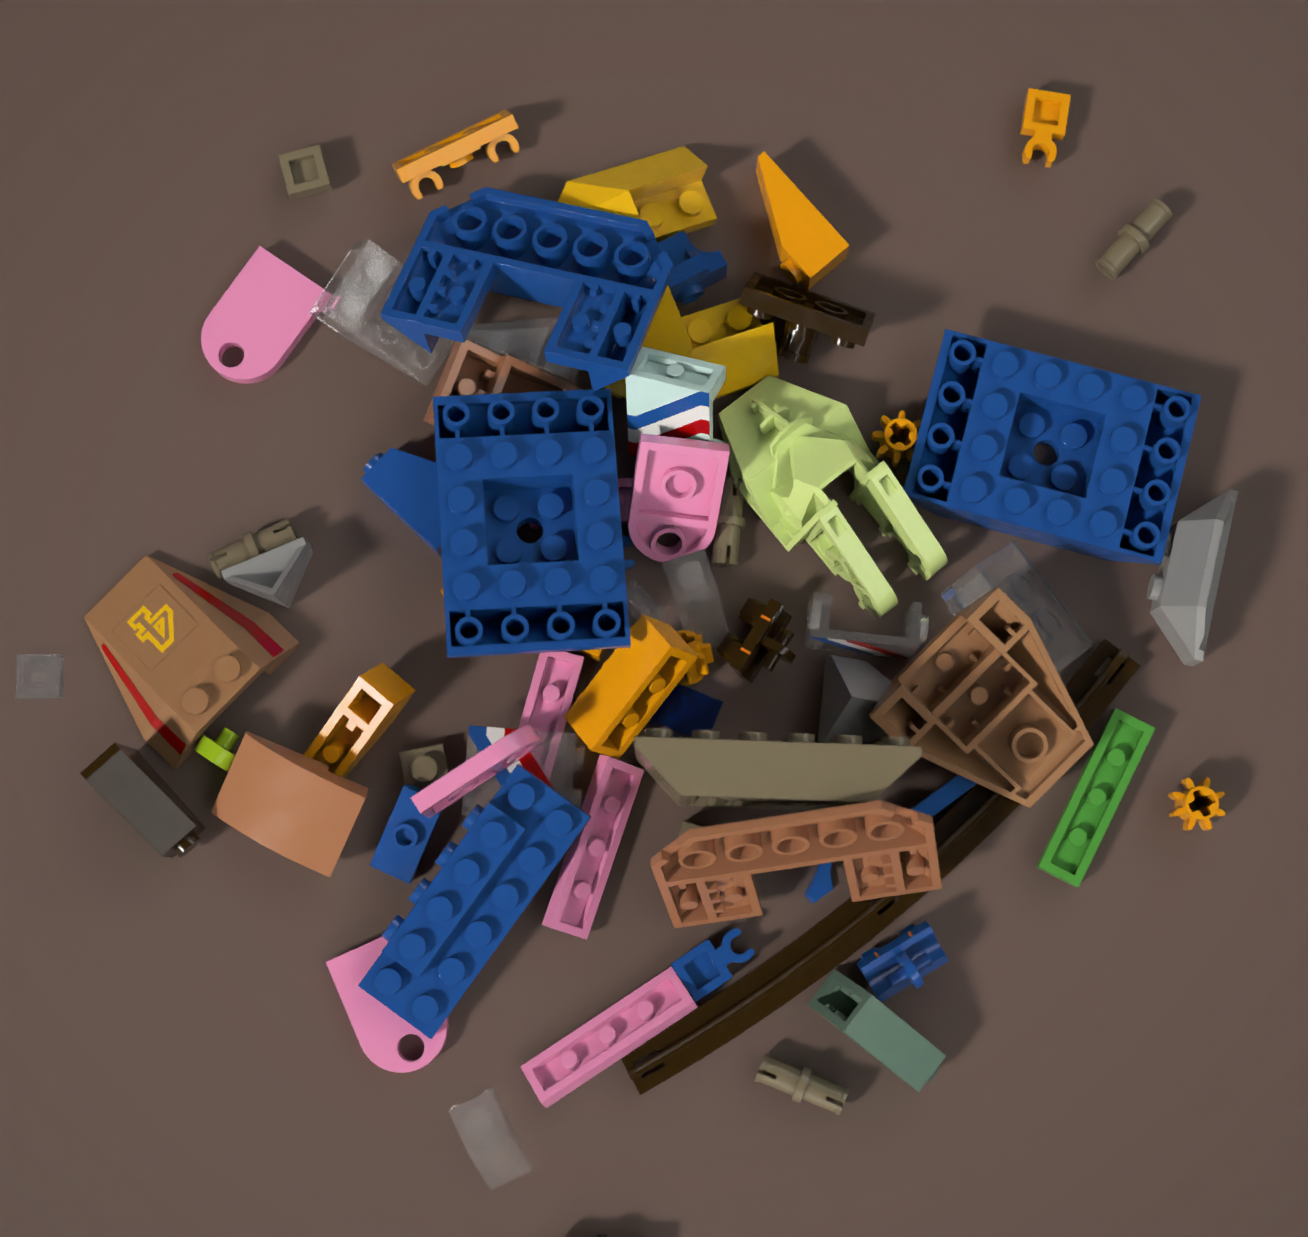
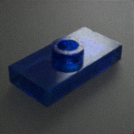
M677 684L649 721L691 737L694 730L713 729L723 701Z

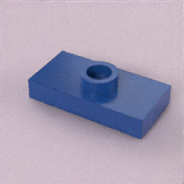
M406 783L400 792L369 866L410 884L414 880L443 810L430 819L422 815L410 798L420 792L421 789Z

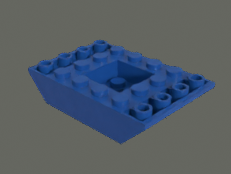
M945 329L904 491L911 502L940 517L1106 561L1160 565L1202 396ZM1039 444L1051 446L1056 453L1055 463L1047 466L1038 463L1033 455L1034 447Z
M593 389L433 397L447 658L630 648L631 640L611 389H598L594 392ZM532 523L541 529L543 535L537 542L525 543L517 535L519 527Z

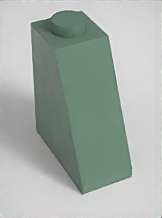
M836 969L831 972L807 1004L918 1092L927 1082L935 1077L939 1065L946 1057L944 1053L877 998Z

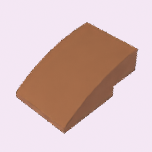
M466 339L465 343L458 341L454 343L433 397L583 389L508 354L501 356ZM432 397L423 421L434 426Z
M246 731L211 813L261 845L311 870L331 877L366 799L369 788L328 771L329 766Z

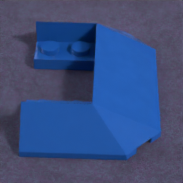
M488 187L471 193V200L448 209L447 205L430 211L380 313L381 318L432 354L439 337L465 343L488 291L563 308L544 349L546 362L588 371L593 392L630 375L674 271L671 259L666 251L663 252L659 246L654 232L646 220Z

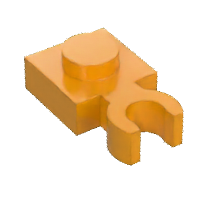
M1032 88L1028 89L1020 134L1032 136V138L1026 143L1022 152L1023 164H1029L1032 151L1041 150L1046 155L1045 167L1050 168L1057 155V148L1052 140L1062 141L1065 136L1071 95Z

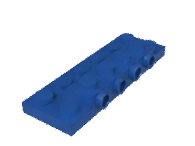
M517 764L487 806L483 808L477 803L461 825L468 832L458 845L450 841L435 861L441 869L433 881L430 882L424 877L408 899L415 906L404 919L397 915L381 937L387 940L388 943L358 986L432 1039L592 816L526 768Z

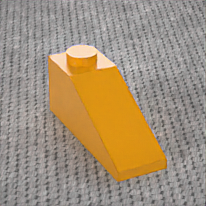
M763 151L757 157L756 174L778 256L782 262L780 267L792 283L798 284L800 282L809 290L846 259L850 245L766 152Z
M383 662L358 677L304 755L328 765V771L346 778L393 723L416 690Z

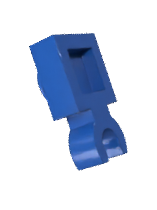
M739 928L728 931L722 939L721 946L717 949L713 947L709 939H706L671 963L695 1002L733 977L726 965L731 962H746L754 955L755 952L752 948L747 949L742 954H736L731 950L730 943L732 939L742 933Z

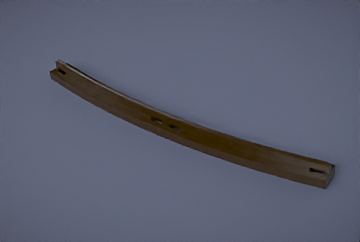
M1107 639L1101 641L1065 686L1087 731L1140 667L1138 663L1128 656L1130 653L1126 649H1118ZM1108 657L1112 660L1099 676L1095 675ZM1119 666H1121L1122 669L1115 676L1112 682L1108 685L1107 681L1111 678V676L1115 673ZM976 784L933 824L941 880L984 841L1020 803ZM928 891L897 895L899 899L881 915L877 912L896 896L878 898L871 905L868 902L869 900L852 902L851 897H849L822 920L757 968L621 1058L639 1094L642 1095L690 1067L785 1005L869 942ZM656 1049L659 1053L637 1066L634 1064L638 1059ZM662 1062L665 1063V1066L644 1078L641 1077V1074Z

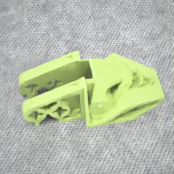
M768 375L718 414L722 439L729 444L730 448L728 464L731 477H734L733 486L737 488L738 478L742 479L739 490L743 498L788 552L803 540H806L835 576L839 574L844 580L851 582L860 600L858 604L863 610L866 608L875 617L880 618L898 604V600L893 589L837 507L838 503L834 499L831 501L822 491L843 472L849 471L854 477V490L849 495V498L858 505L863 504L880 525L878 530L884 537L887 535L890 538L895 537L902 544L908 554L909 562L907 565L916 576L920 573L925 581H927L947 564L948 560L944 550L884 460L879 463L870 452L846 404Z

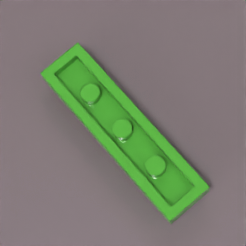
M1117 708L1111 710L1039 858L1036 868L1075 888L1080 886L1152 737L1155 727Z

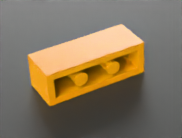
M644 614L630 628L631 647L615 649L564 716L591 751L620 759L634 741L635 736H638L698 658V655L671 625Z

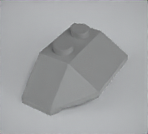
M1229 489L1170 527L1158 574L1153 573L1149 581L1147 599L1152 600L1150 614L1182 663L1187 666L1193 667L1204 661L1210 624L1238 491Z

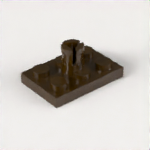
M757 272L753 273L744 286L738 303L747 306V312L755 317L771 320L772 316H776L786 320L782 337L776 347L777 355L785 356L784 359L801 364L808 363L811 355L810 350L814 339L817 338L818 332L831 335L829 339L831 342L845 348L853 349L855 344L864 347L876 314Z

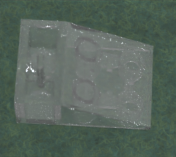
M370 239L357 241L309 313L347 340L427 387L456 341L439 337L431 354L381 318L380 313L404 264Z

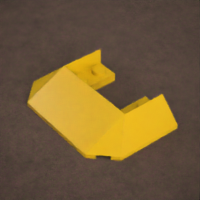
M685 146L567 181L557 201L646 220L653 230L657 242L664 241L683 230L685 233L712 226L717 220V216L702 183V178L708 165ZM667 285L642 347L726 366V381L715 399L753 387L768 375L775 378L779 377L773 322L761 325L758 317L747 312V306L738 304L740 298L681 317ZM626 378L607 385L603 389H611V395L619 399L621 397L626 398Z

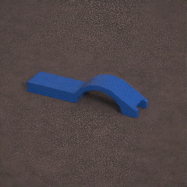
M957 774L913 806L911 810L934 816L977 783ZM832 862L817 864L804 894L810 903H815L834 889L830 875Z

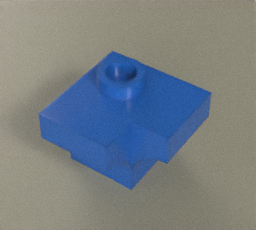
M684 230L658 243L663 252L666 251L674 266L668 286L675 303L689 304L704 294L703 289L726 278L728 264L720 250L704 252L695 248Z

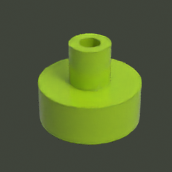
M224 727L216 741L203 734L194 750L215 765L229 772L236 756L230 750L240 736Z

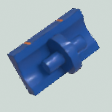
M924 921L917 926L911 924L899 931L898 938L882 948L873 947L863 953L857 965L873 994L882 1003L911 984L916 990L924 985L922 977L947 963L949 959L937 941L931 926Z

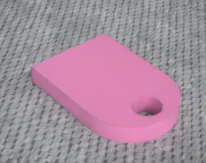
M259 246L206 318L201 332V346L204 356L213 369L227 380L242 384L263 381L279 370L332 297L328 291ZM231 347L243 349L244 358L238 366L226 367L222 364V356L227 349Z
M640 433L628 510V530L633 544L641 553L655 561L679 563L698 556L709 546L717 526L730 454L728 443ZM664 533H675L681 538L679 543L671 547L662 546L657 542L658 537Z
M531 725L521 727L496 741L410 798L419 812L430 819L514 764L534 749L541 740Z
M380 937L327 961V967L360 1046L374 1064L387 1071L406 1073L426 1066L438 1056L448 1037V1017L433 1038L430 1039L358 986L382 953V950L388 943L387 940ZM408 1034L419 1036L424 1043V1053L418 1060H408L400 1052V1042Z

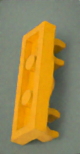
M505 109L392 163V166L402 183L409 181L411 193L419 200L423 198L418 187L421 179L431 178L438 190L443 188L441 177L433 170L440 165L443 167L449 164L451 168L462 166L474 158L472 152L481 149L480 146L484 144L487 156L496 163L499 161V158L495 152V147L500 141H507L513 153L519 152L518 141L509 133L517 129L518 125L513 114Z

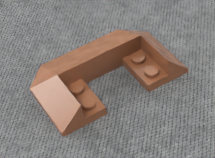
M881 800L689 829L650 859L651 869L674 929L762 916L761 897L754 874L843 861L852 902L942 889L932 816Z

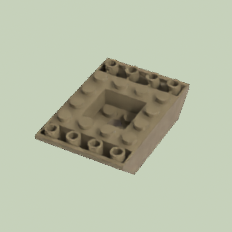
M653 728L645 729L644 737L635 736L634 738L636 761L678 806L812 811L871 802L876 800L922 756V746H909L910 738L881 737V741H877L876 745L862 744V736L835 735L834 739L830 740V743H815V735L786 734V742L767 741L768 733L739 732V740L720 739L719 731L694 730L692 731L691 738H673V730Z

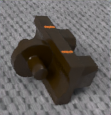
M748 598L740 611L739 619L752 627L750 633L744 641L729 632L724 636L717 648V652L730 664V667L739 677L751 684L761 667L772 672L779 659L792 664L796 658V655L787 648L794 637V634L786 629L792 616L783 609L782 603L772 598L768 604Z

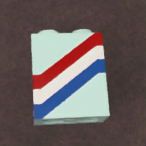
M642 347L630 375L626 377L629 455L637 456L640 433L726 443V441L713 438V401L726 381V366Z

